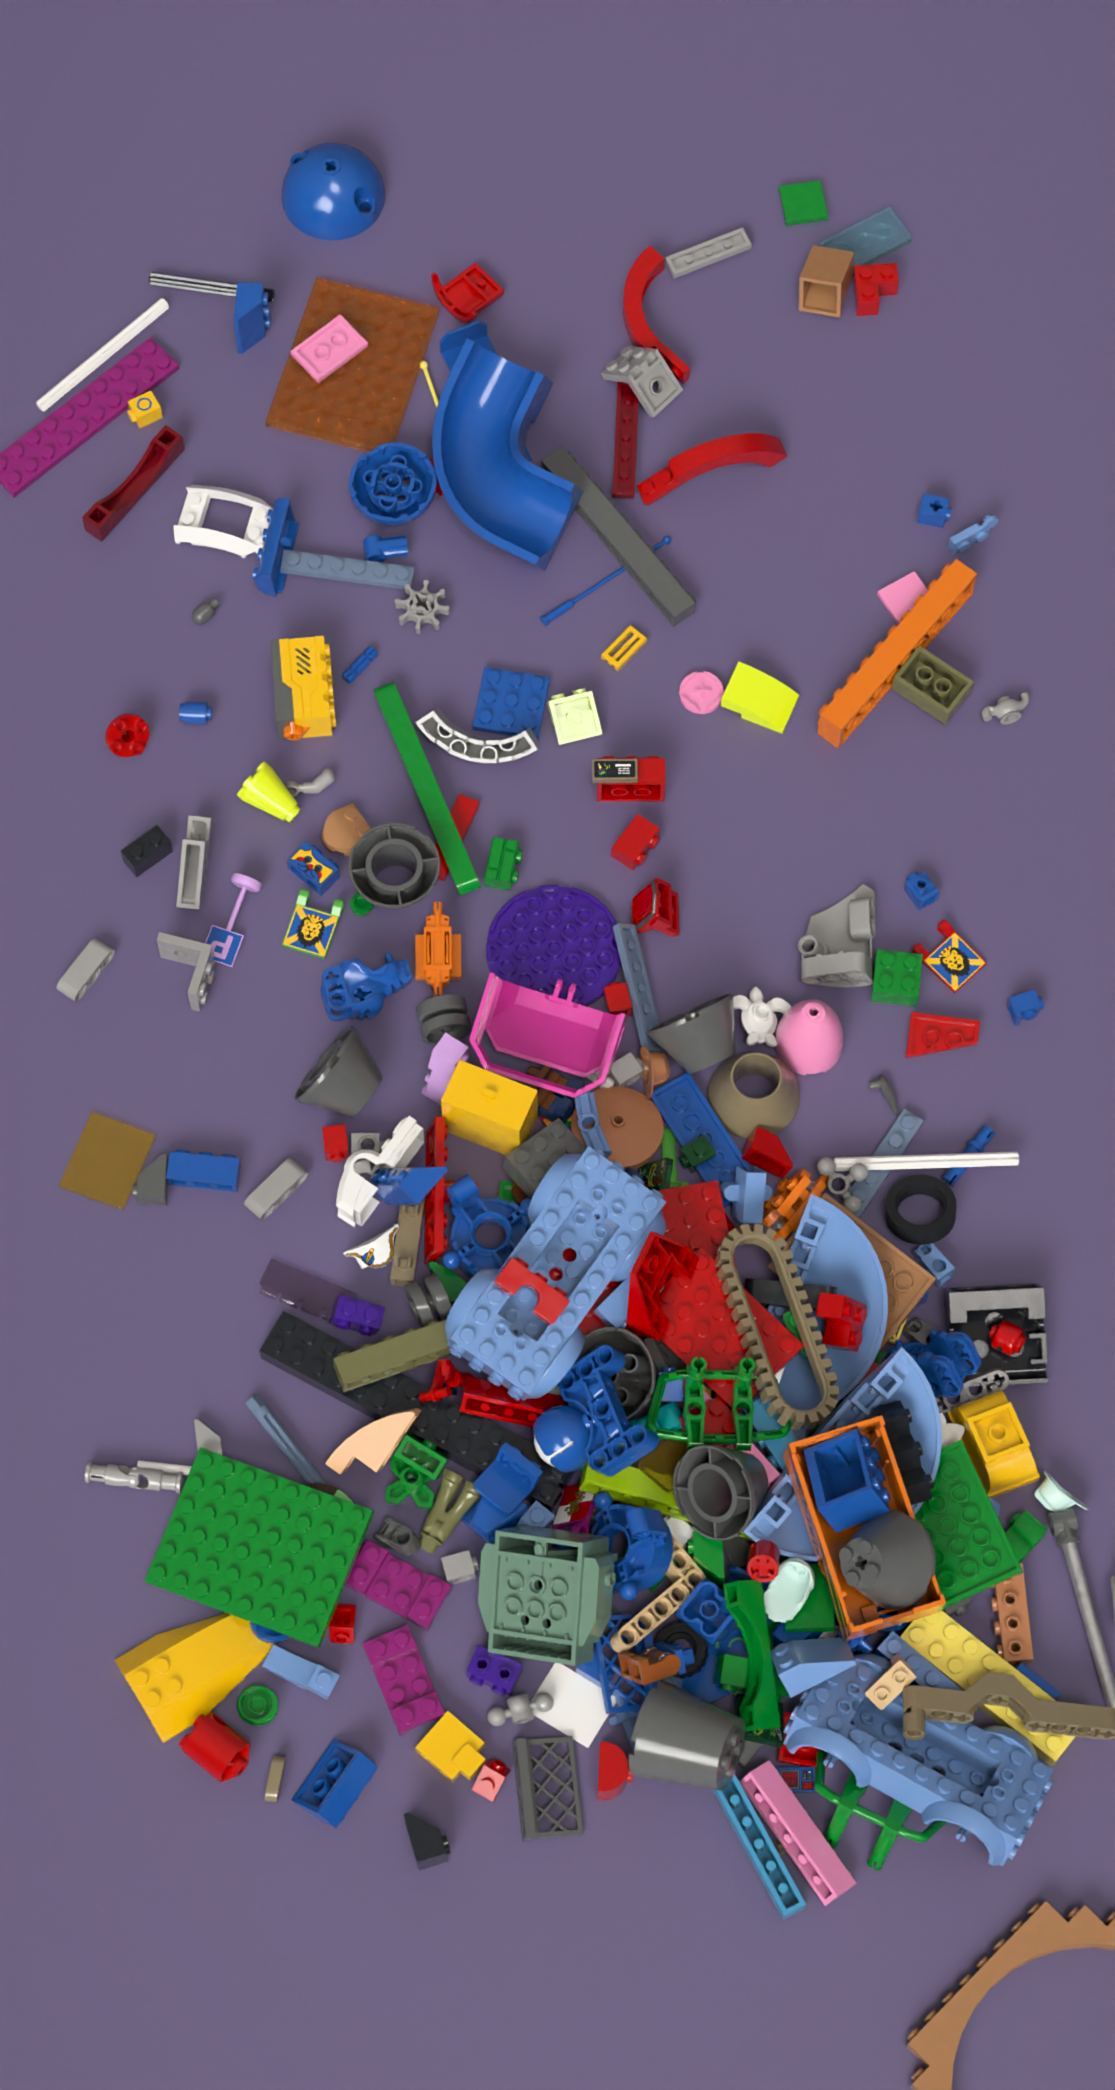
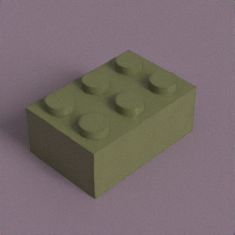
M919 645L893 677L891 689L944 725H947L972 694L974 681Z

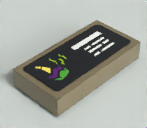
M592 759V783L638 782L637 759Z

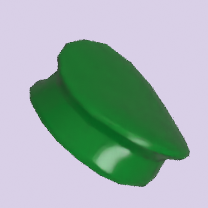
M252 1685L240 1694L237 1700L239 1717L251 1725L261 1726L270 1723L278 1714L276 1694L265 1686Z

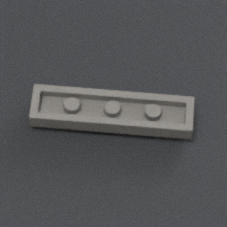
M742 227L665 257V263L675 279L751 249L752 244Z

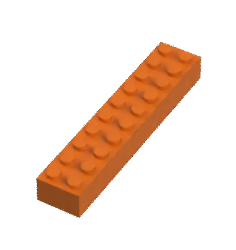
M957 559L951 565L948 563L943 568L940 578L938 580L934 579L928 586L927 593L925 595L921 594L916 599L913 609L911 611L907 610L902 615L899 625H894L889 630L885 641L878 642L871 657L867 656L864 658L857 673L852 672L843 689L838 688L829 705L826 703L820 709V718L817 722L818 735L839 749L892 688L893 677L920 645L926 649L973 595L977 578L976 572Z

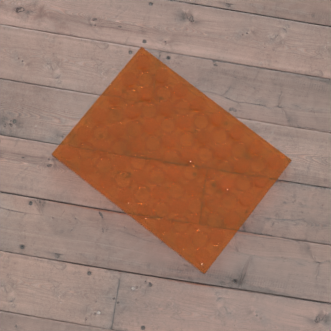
M316 277L291 350L340 314L368 342V347L320 383L293 358L290 350L265 421L266 427L365 452H370L381 444L395 443L421 369V362L424 360L440 313L439 308Z

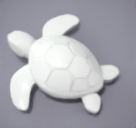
M754 987L750 991L749 999L743 995L733 997L734 1010H742L741 1022L749 1035L746 1039L747 1045L751 1046L756 1043L763 1044L766 1042L768 1046L776 1047V1038L773 1033L777 1027V1017L774 1012L785 1014L791 1008V1005L781 998H773L768 1003H764L763 993L758 987Z

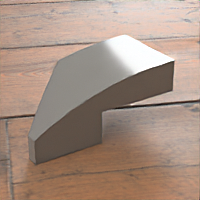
M198 1418L194 1419L198 1451L201 1447L223 1455L221 1437L218 1433L210 1429Z

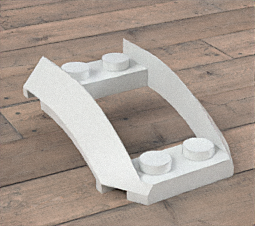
M202 485L185 487L188 494L178 525H173L176 544L189 542L192 545L232 552L240 555L242 558H246L248 554L253 552L257 554L259 548L264 547L265 542L262 540L264 528L268 529L267 514L269 509L273 510L265 501L227 488ZM211 498L233 501L253 507L244 539L202 528Z

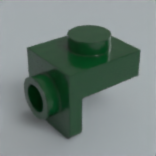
M702 1135L681 1147L678 1159L684 1169L688 1168L692 1174L696 1172V1167L716 1157V1152L706 1136Z

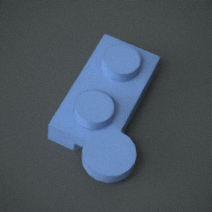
M987 515L983 518L984 522L981 526L976 523L950 537L948 549L952 555L957 552L966 551L971 544L977 541H984L989 536L990 529L998 523L999 519L997 516Z

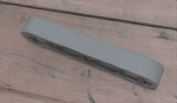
M993 1368L963 1380L964 1388L960 1392L959 1400L956 1403H950L947 1401V1397H942L946 1406L942 1408L941 1403L937 1404L939 1412L944 1414L951 1411L954 1407L996 1391L1004 1390L1009 1383L1008 1375L1001 1368ZM995 1374H998L1000 1377L1004 1376L1001 1379L1000 1385H997L996 1382L988 1384L991 1388L988 1390L982 1380L986 1378L987 1382L993 1381ZM973 1382H978L982 1385V1390L978 1394H971L969 1386Z

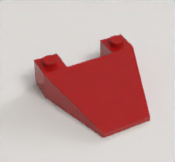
M652 1231L630 1272L627 1324L636 1335L660 1341L669 1319L655 1301L668 1274L690 1279L699 1258L691 1247Z

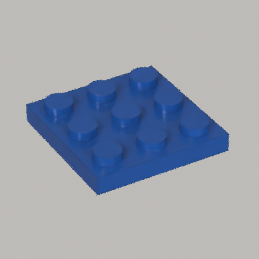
M484 667L473 721V730L511 736L531 727L537 740H539L550 677Z

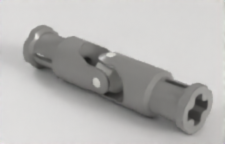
M92 1461L87 1462L85 1470L86 1483L97 1481L105 1482V1485L129 1486L131 1488L161 1491V1489L173 1490L178 1494H181L183 1486V1472L172 1474L164 1473L163 1470L127 1467L117 1464L105 1466L93 1464ZM141 1475L146 1477L148 1481L139 1482Z

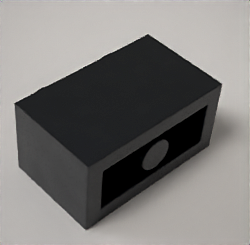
M156 825L123 848L121 855L123 862L138 877L172 853L173 850L170 839Z

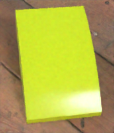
M738 661L722 696L721 706L740 713L742 719L783 734L799 694L766 673Z

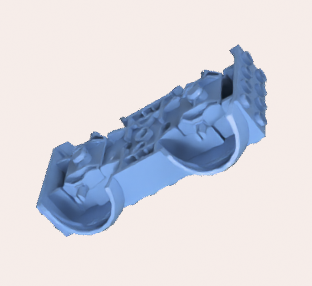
M588 1146L583 1154H564L553 1164L531 1199L528 1208L531 1227L500 1269L483 1268L471 1278L454 1302L445 1323L447 1346L450 1347L448 1351L459 1359L461 1357L469 1361L468 1365L479 1373L481 1370L489 1375L488 1380L498 1387L500 1385L508 1389L507 1393L518 1401L520 1398L525 1401L526 1399L542 1397L562 1380L583 1349L585 1338L579 1327L583 1318L610 1281L622 1282L630 1277V1272L650 1232L664 1235L667 1228L661 1210L666 1203L663 1200L664 1196L655 1189L649 1190L643 1185L644 1181L636 1175H632V1177L624 1172L625 1168L618 1162L607 1160L604 1152L596 1147L592 1149ZM571 1248L576 1252V1259L574 1261L567 1262L564 1260L563 1251L565 1249ZM513 1257L516 1260L519 1257L529 1265L528 1270L534 1274L539 1272L548 1279V1285L552 1288L557 1286L567 1293L566 1298L570 1302L553 1325L549 1326L531 1312L537 1302L535 1291L532 1288L522 1286L511 1297L492 1283L510 1258ZM551 1269H559L562 1273V1279L553 1281L549 1277Z
M862 1653L853 1655L857 1665L805 1690L799 1705L792 1712L783 1732L787 1734L783 1744L786 1745L790 1753L795 1754L800 1747L806 1746L826 1751L828 1755L823 1761L824 1765L827 1766L830 1761L828 1768H832L835 1761L840 1759L855 1775L856 1786L862 1788L870 1785L919 1812L923 1823L926 1825L933 1821H946L960 1826L956 1839L959 1840L963 1833L961 1842L966 1841L969 1833L977 1836L990 1853L989 1864L1004 1866L1007 1858L1013 1860L1054 1781L1050 1779L1054 1769L1040 1762L1035 1747L1024 1735L1005 1726L994 1725L979 1728L970 1722L960 1724L925 1720V1737L923 1739L908 1740L904 1738L903 1691L883 1710H880L865 1695V1691L892 1666L889 1660L876 1654ZM897 1743L896 1746L901 1747V1752L888 1744ZM936 1767V1769L938 1770L942 1768L945 1772V1776L936 1772L932 1768Z

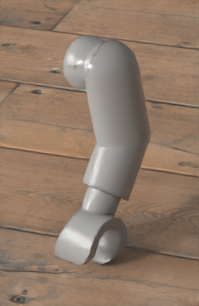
M327 768L313 782L297 784L294 781H289L286 783V788H296L295 790H289L293 797L297 796L299 792H303V794L320 793L334 782L335 775L331 769Z

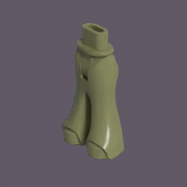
M446 1468L442 1475L435 1503L424 1522L422 1532H420V1536H422L420 1539L421 1549L432 1555L438 1546H443V1543L450 1537L465 1513L481 1498V1494L473 1488L474 1483L466 1481L455 1504L446 1512L464 1483V1479Z

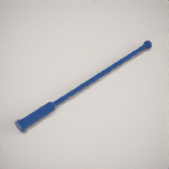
M665 536L663 541L652 547L653 550H657L664 544H670L671 538ZM621 567L573 600H567L546 615H542L539 617L540 621L546 627L551 621L573 608L576 602L625 571V567Z

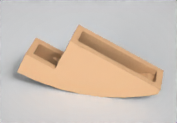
M413 1408L395 1412L368 1424L347 1438L333 1452L325 1464L341 1475L348 1470L354 1459L357 1458L372 1470L378 1472L383 1469L421 1410Z

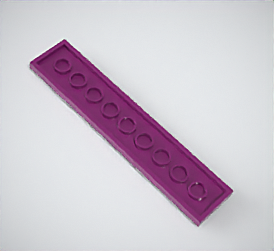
M151 337L1 452L0 484L15 498L128 410V401L152 391L178 371L179 364Z

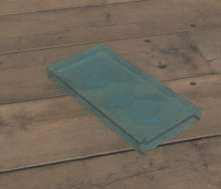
M889 206L818 243V246L854 252V266L869 265L911 243L912 236Z

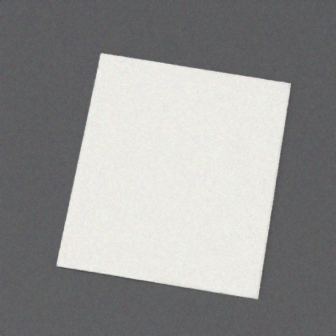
M555 1663L531 1702L534 1701L538 1694L545 1692L553 1697L554 1705L548 1712H540L537 1709L532 1710L533 1715L567 1736H572L575 1741L589 1748L609 1715L605 1712L602 1689L563 1664ZM614 1695L611 1696L613 1707L616 1704V1697Z

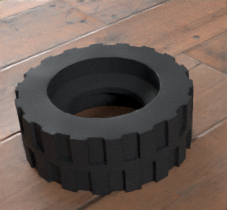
M675 1622L670 1626L664 1627L665 1629L658 1633L657 1639L655 1638L654 1644L662 1641L671 1645L677 1639H685L693 1647L695 1663L685 1666L686 1673L675 1674L671 1677L685 1679V1677L690 1678L695 1673H699L701 1668L705 1666L709 1655L705 1638L685 1622Z

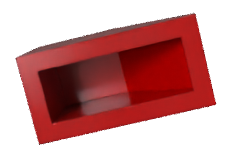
M757 1126L747 1137L741 1159L781 1179L792 1169L793 1163L778 1136Z

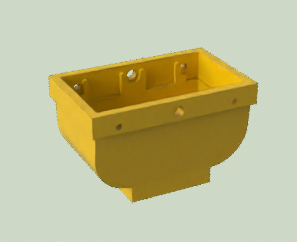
M1002 1390L954 1407L951 1411L947 1412L946 1416L949 1423L965 1427L964 1434L960 1440L963 1441L990 1498L1040 1479L1035 1461L1029 1449L1028 1439L1011 1402H1008Z

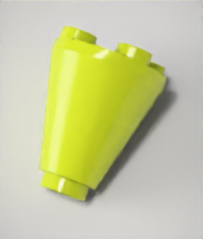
M265 761L257 768L253 777L250 775L242 785L243 787L237 793V796L242 801L283 821L287 820L289 823L301 810L274 769Z

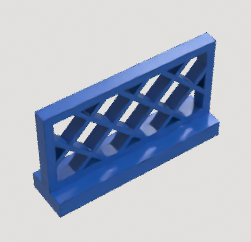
M639 1612L636 1614L611 1615L607 1624L611 1630L606 1637L602 1634L599 1641L594 1643L606 1714L639 1712L642 1705L636 1704L631 1699L634 1692L637 1691L642 1695L644 1702L652 1687L658 1688L659 1681L641 1685L622 1677L621 1670L613 1664L618 1657V1652L614 1651L615 1654L611 1660L603 1655L602 1648L605 1644L613 1650L609 1638L614 1632L619 1630L618 1625L620 1622L630 1621ZM638 1621V1625L642 1629H645L644 1624L641 1621ZM652 1632L632 1647L635 1654L642 1653L647 1647H654ZM621 1635V1638L624 1640L623 1642L627 1644V1638ZM609 1668L619 1676L615 1684L607 1679ZM622 1680L632 1687L628 1695L618 1688ZM614 1692L624 1700L619 1707L612 1706L611 1696Z

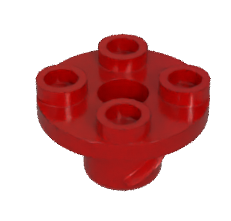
M122 714L112 720L107 727L105 734L106 744L115 755L120 757L140 755L144 751V747L149 739V727L136 714Z

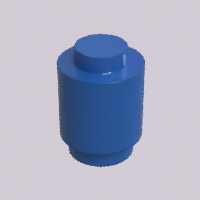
M186 701L185 703H180L179 720L185 721V724H207V721L212 719V707L208 706V702Z

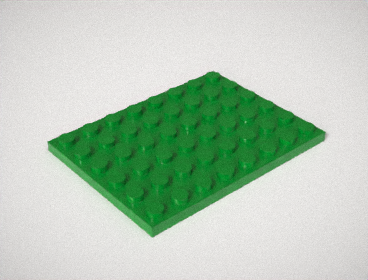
M200 1447L144 1582L320 1648L375 1512Z

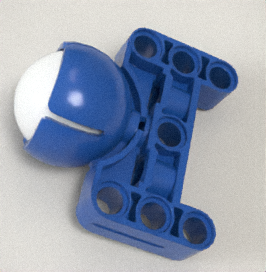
M602 1345L574 1363L557 1384L563 1400L568 1405L555 1406L545 1410L537 1417L533 1425L534 1445L538 1455L544 1462L564 1473L580 1469L589 1462L591 1469L611 1477L657 1447L659 1438L656 1432L639 1424L630 1426L611 1380V1376L619 1372L625 1365L626 1359L623 1353L609 1345Z

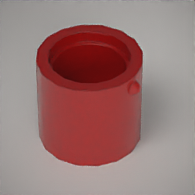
M767 1540L752 1543L748 1553V1574L755 1581L762 1583L773 1580L779 1571V1548L776 1544Z

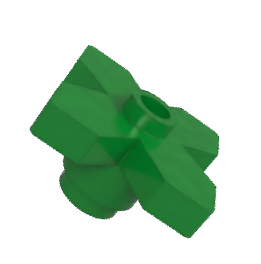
M393 1455L390 1471L398 1481L387 1487L385 1503L400 1505L411 1495L418 1508L431 1510L434 1502V1493L426 1484L433 1481V1479Z

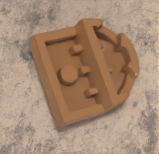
M352 803L333 811L327 817L322 829L321 838L324 845L331 852L338 851L345 853L344 856H350L353 846L357 844L365 832L372 828Z

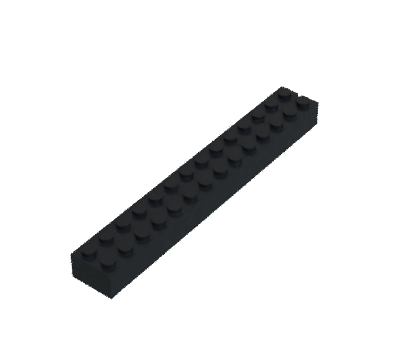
M285 1311L282 1312L259 1350L261 1359L375 1420L407 1409H420L421 1412L406 1434H411L421 1441L428 1439L437 1445L436 1450L451 1458V1461L479 1476L494 1462L500 1447L505 1442L510 1446L516 1447L529 1461L535 1462L543 1471L539 1484L524 1500L531 1504L537 1500L551 1513H553L562 1497V1491H565L575 1474V1471L561 1472L556 1467L544 1462L538 1455L535 1445L482 1416L459 1412L460 1405L446 1397L436 1402L432 1400L421 1402L419 1400V1393L429 1391L430 1389L401 1373L343 1392L334 1370V1358L342 1352L349 1351L351 1353L356 1351V1349Z

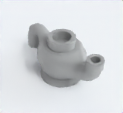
M1028 693L1021 694V701L1005 696L997 701L998 704L996 706L984 707L982 710L983 720L987 722L992 719V716H996L1003 725L1016 722L1021 717L1020 712L1029 703Z

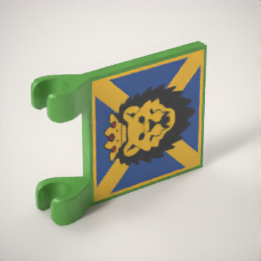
M301 889L282 946L325 959L345 907L344 901L335 899L330 914L307 907L310 893L307 889Z

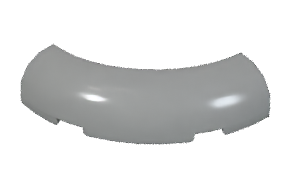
M439 707L415 722L433 743H436L454 756L472 762H507L529 755L539 749L538 740L531 727L507 737L489 738L478 736L455 725L444 715Z

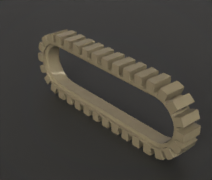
M749 1224L740 1225L738 1230L735 1228L731 1230L722 1241L717 1251L718 1255L715 1258V1267H720L716 1274L719 1282L724 1281L721 1286L723 1294H730L726 1300L728 1308L735 1307L731 1316L733 1322L739 1321L736 1326L738 1336L744 1334L740 1341L743 1349L749 1348L745 1354L747 1361L748 1357L755 1361L753 1376L759 1375L755 1381L757 1390L764 1389L760 1394L762 1404L771 1402L766 1411L771 1417L779 1413L780 1417L777 1423L785 1426L788 1420H790V1429L800 1430L803 1425L805 1430L813 1429L816 1424L821 1425L826 1421L838 1402L836 1398L839 1395V1386H833L838 1380L835 1371L829 1372L833 1366L830 1357L823 1359L828 1351L825 1344L819 1345L823 1338L820 1330L814 1331L818 1325L816 1318H809L813 1310L810 1303L804 1304L808 1299L805 1290L799 1291L803 1282L800 1276L795 1277L798 1272L796 1263L790 1264L793 1259L791 1249L783 1251L787 1244L783 1237L774 1240L773 1238L777 1232L770 1227L766 1234H764L763 1225L754 1224L752 1229H750ZM755 1244L761 1246L770 1254L819 1387L821 1398L817 1407L810 1410L793 1408L785 1402L780 1393L734 1264V1251L741 1245Z

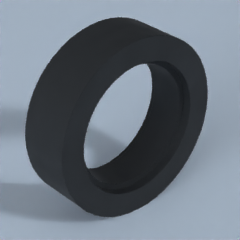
M929 1175L905 1177L896 1182L887 1194L885 1208L887 1225L895 1236L905 1242L918 1245L937 1242L947 1236L955 1224V1195L945 1182ZM923 1194L938 1200L944 1211L935 1222L927 1225H916L903 1219L898 1211V1207L907 1197Z

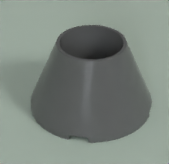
M386 823L365 832L357 844L353 846L348 862L349 876L356 891L368 902L383 908L402 909L418 903L432 891L440 873V858L433 841L427 835L425 836L422 832L416 830V827L403 823ZM390 866H403L414 873V876L408 882L398 886L386 885L376 878L379 872Z
M729 993L710 1000L647 1031L649 1037L689 1074L705 1069L736 1053L734 1000L732 994Z
M348 1026L333 1040L319 1057L320 1061L313 1070L310 1069L302 1081L294 1099L300 1103L349 1116H354L362 1109L380 1085L383 1075L356 1028Z
M699 1445L688 1450L684 1457L678 1461L673 1475L674 1497L682 1516H687L693 1524L692 1528L696 1532L712 1540H728L741 1534L750 1524L768 1489V1476L758 1458L747 1452L716 1445Z

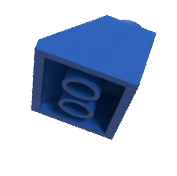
M237 282L234 327L238 354H243L266 337V328L271 326L268 292H264V285L262 283Z
M333 1739L291 1801L320 1821L337 1828L344 1820L346 1813L353 1803L358 1799L361 1791L372 1779L378 1766L362 1752Z

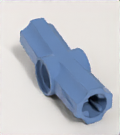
M587 1092L575 1098L578 1126L587 1147L600 1149L604 1152L607 1159L612 1152L599 1122L594 1092ZM588 1125H595L592 1129H585Z

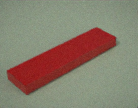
M459 794L450 814L463 842L480 806V802ZM437 842L435 846L440 858L438 879L445 881L449 868Z

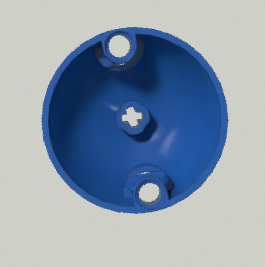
M323 143L310 147L302 153H296L291 157L290 166L282 185V205L287 218L303 233L323 240L347 239L367 230L380 216L385 203L383 179L377 166L361 150L343 143Z

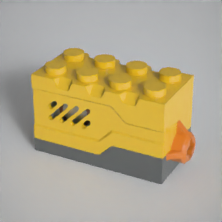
M324 636L270 640L279 740L288 739L294 741L300 738L332 736V727H336L330 647L329 644H325Z

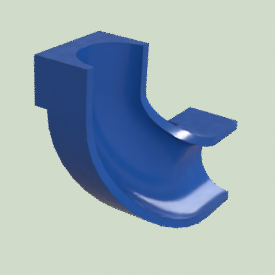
M467 338L446 381L436 410L432 447L437 479L448 504L471 530L505 552L546 571L583 494V490L574 483L532 464L526 455L525 441L530 424L536 421L553 382L544 374L538 371H531L508 361Z

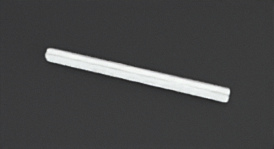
M163 298L159 299L36 401L38 408L41 411H46L168 310L169 304Z
M1018 1152L837 1157L833 1160L836 1164L835 1171H850L851 1166L856 1163L864 1164L868 1170L1012 1166L1019 1164Z

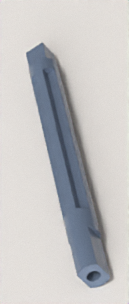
M260 1395L252 1396L245 1404L306 1484H327Z

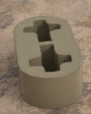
M273 1756L265 1792V1801L278 1802L286 1766V1757Z

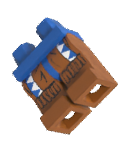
M660 1641L655 1643V1647H647L639 1654L628 1651L618 1653L622 1677L641 1685H647L675 1674L686 1673L685 1666L695 1663L693 1650L688 1647L682 1649L678 1643L670 1645Z

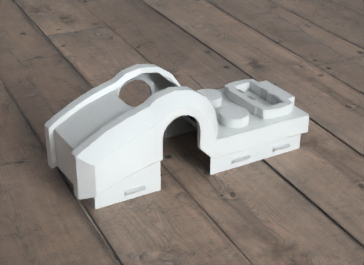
M411 1116L402 1119L393 1131L392 1139L388 1138L383 1144L381 1154L373 1150H359L347 1158L336 1199L339 1218L355 1227L356 1223L361 1227L380 1202L372 1197L378 1188L366 1181L360 1174L368 1173L372 1175L376 1170L382 1168H406L424 1143L423 1128L417 1124V1120ZM361 1158H365V1159H366V1160H361V1161L356 1162L358 1159H361Z

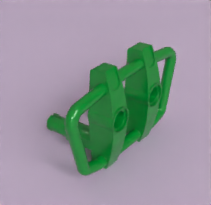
M697 1357L692 1359L691 1365L686 1366V1369L661 1374L656 1382L646 1420V1427L656 1432L658 1438L685 1441L687 1443V1450L703 1444H735V1448L738 1451H751L752 1442L784 1438L790 1432L791 1422L788 1420L785 1426L781 1425L780 1429L752 1432L754 1404L751 1383L759 1375L753 1376L755 1361L748 1357V1361H746V1357L741 1359L740 1364L734 1366V1370H705L706 1360L700 1357L698 1361ZM678 1379H685L684 1409L682 1414L685 1432L661 1429L656 1426L666 1383ZM704 1379L733 1380L730 1416L734 1434H704L706 1411L703 1391ZM697 1408L700 1414L692 1415L688 1409ZM744 1408L748 1414L743 1416L738 1414L736 1410Z
M821 1749L817 1751L814 1787L820 1795L837 1805L824 1836L827 1842L830 1839L832 1840L831 1848L837 1847L852 1813L883 1828L867 1864L872 1869L876 1861L877 1864L874 1870L879 1871L882 1869L885 1859L898 1835L923 1843L928 1841L948 1823L946 1821H934L923 1832H918L903 1826L913 1809L894 1798L889 1806L887 1818L859 1805L858 1802L865 1795L868 1786L862 1788L856 1786V1777L852 1771H850L844 1784L842 1795L836 1794L824 1785L825 1765L823 1761L826 1759L828 1752Z

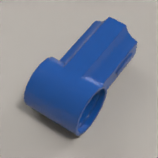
M372 535L363 540L366 561L383 562L385 558L408 556L406 536L382 538L378 535Z

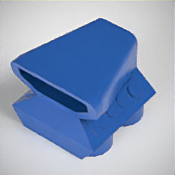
M481 1495V1498L461 1520L482 1540L489 1543L495 1541L496 1530L516 1526L521 1517L526 1513L528 1507L522 1502L512 1514L506 1515Z
M707 1578L703 1579L679 1607L676 1614L681 1619L680 1623L685 1622L712 1645L716 1644L719 1640L725 1641L737 1627L736 1621L726 1609L724 1591Z

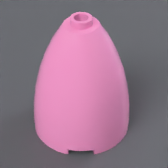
M807 999L794 1004L782 1016L776 1029L775 1038L777 1045L775 1049L777 1057L793 1072L800 1075L824 1073L831 1069L841 1056L844 1040L842 1025L836 1012L825 1002L816 999Z

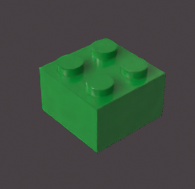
M877 949L871 1002L916 1007L919 997L923 954Z

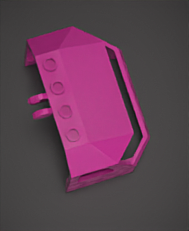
M490 972L469 1041L485 1070L578 1098L606 1082L628 1018L623 1013L614 1015L572 1002L577 984H571L567 999L564 1000L558 998L563 987V980L561 979L557 980L553 996L504 981ZM484 1030L488 1033L497 1051L584 1078L599 1071L597 1079L587 1086L576 1090L493 1064L489 1061L480 1044Z

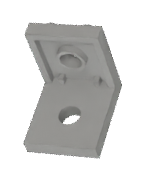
M627 346L600 373L604 380L628 383L649 417H655L683 391V388L658 349ZM655 381H657L659 384V388L656 392H654L652 388L653 383Z
M159 932L157 944L161 958L196 966L188 989V997L191 1010L200 1012L202 1004L206 1005L208 1000V985L213 984L215 978V971L213 970L216 961L213 960L214 952H211L213 946Z

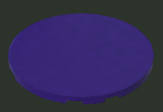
M545 885L530 891H524L509 900L492 921L486 944L489 970L504 981L553 996L557 980L561 979L563 980V987L558 998L564 1000L567 999L571 984H577L572 1002L588 1007L603 996L604 987L614 982L620 971L621 961L613 931V926L617 924L616 919L601 901L591 894L574 887Z

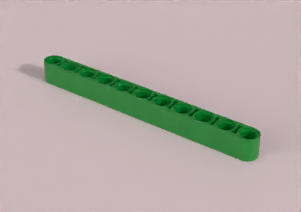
M394 681L374 689L377 701L460 896L480 889L481 885Z

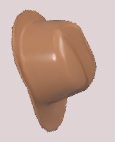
M642 1046L639 1051V1059L644 1065V1095L647 1100H650L653 1086L664 1083L668 1079L670 1067L664 1053L649 1051L645 1046Z

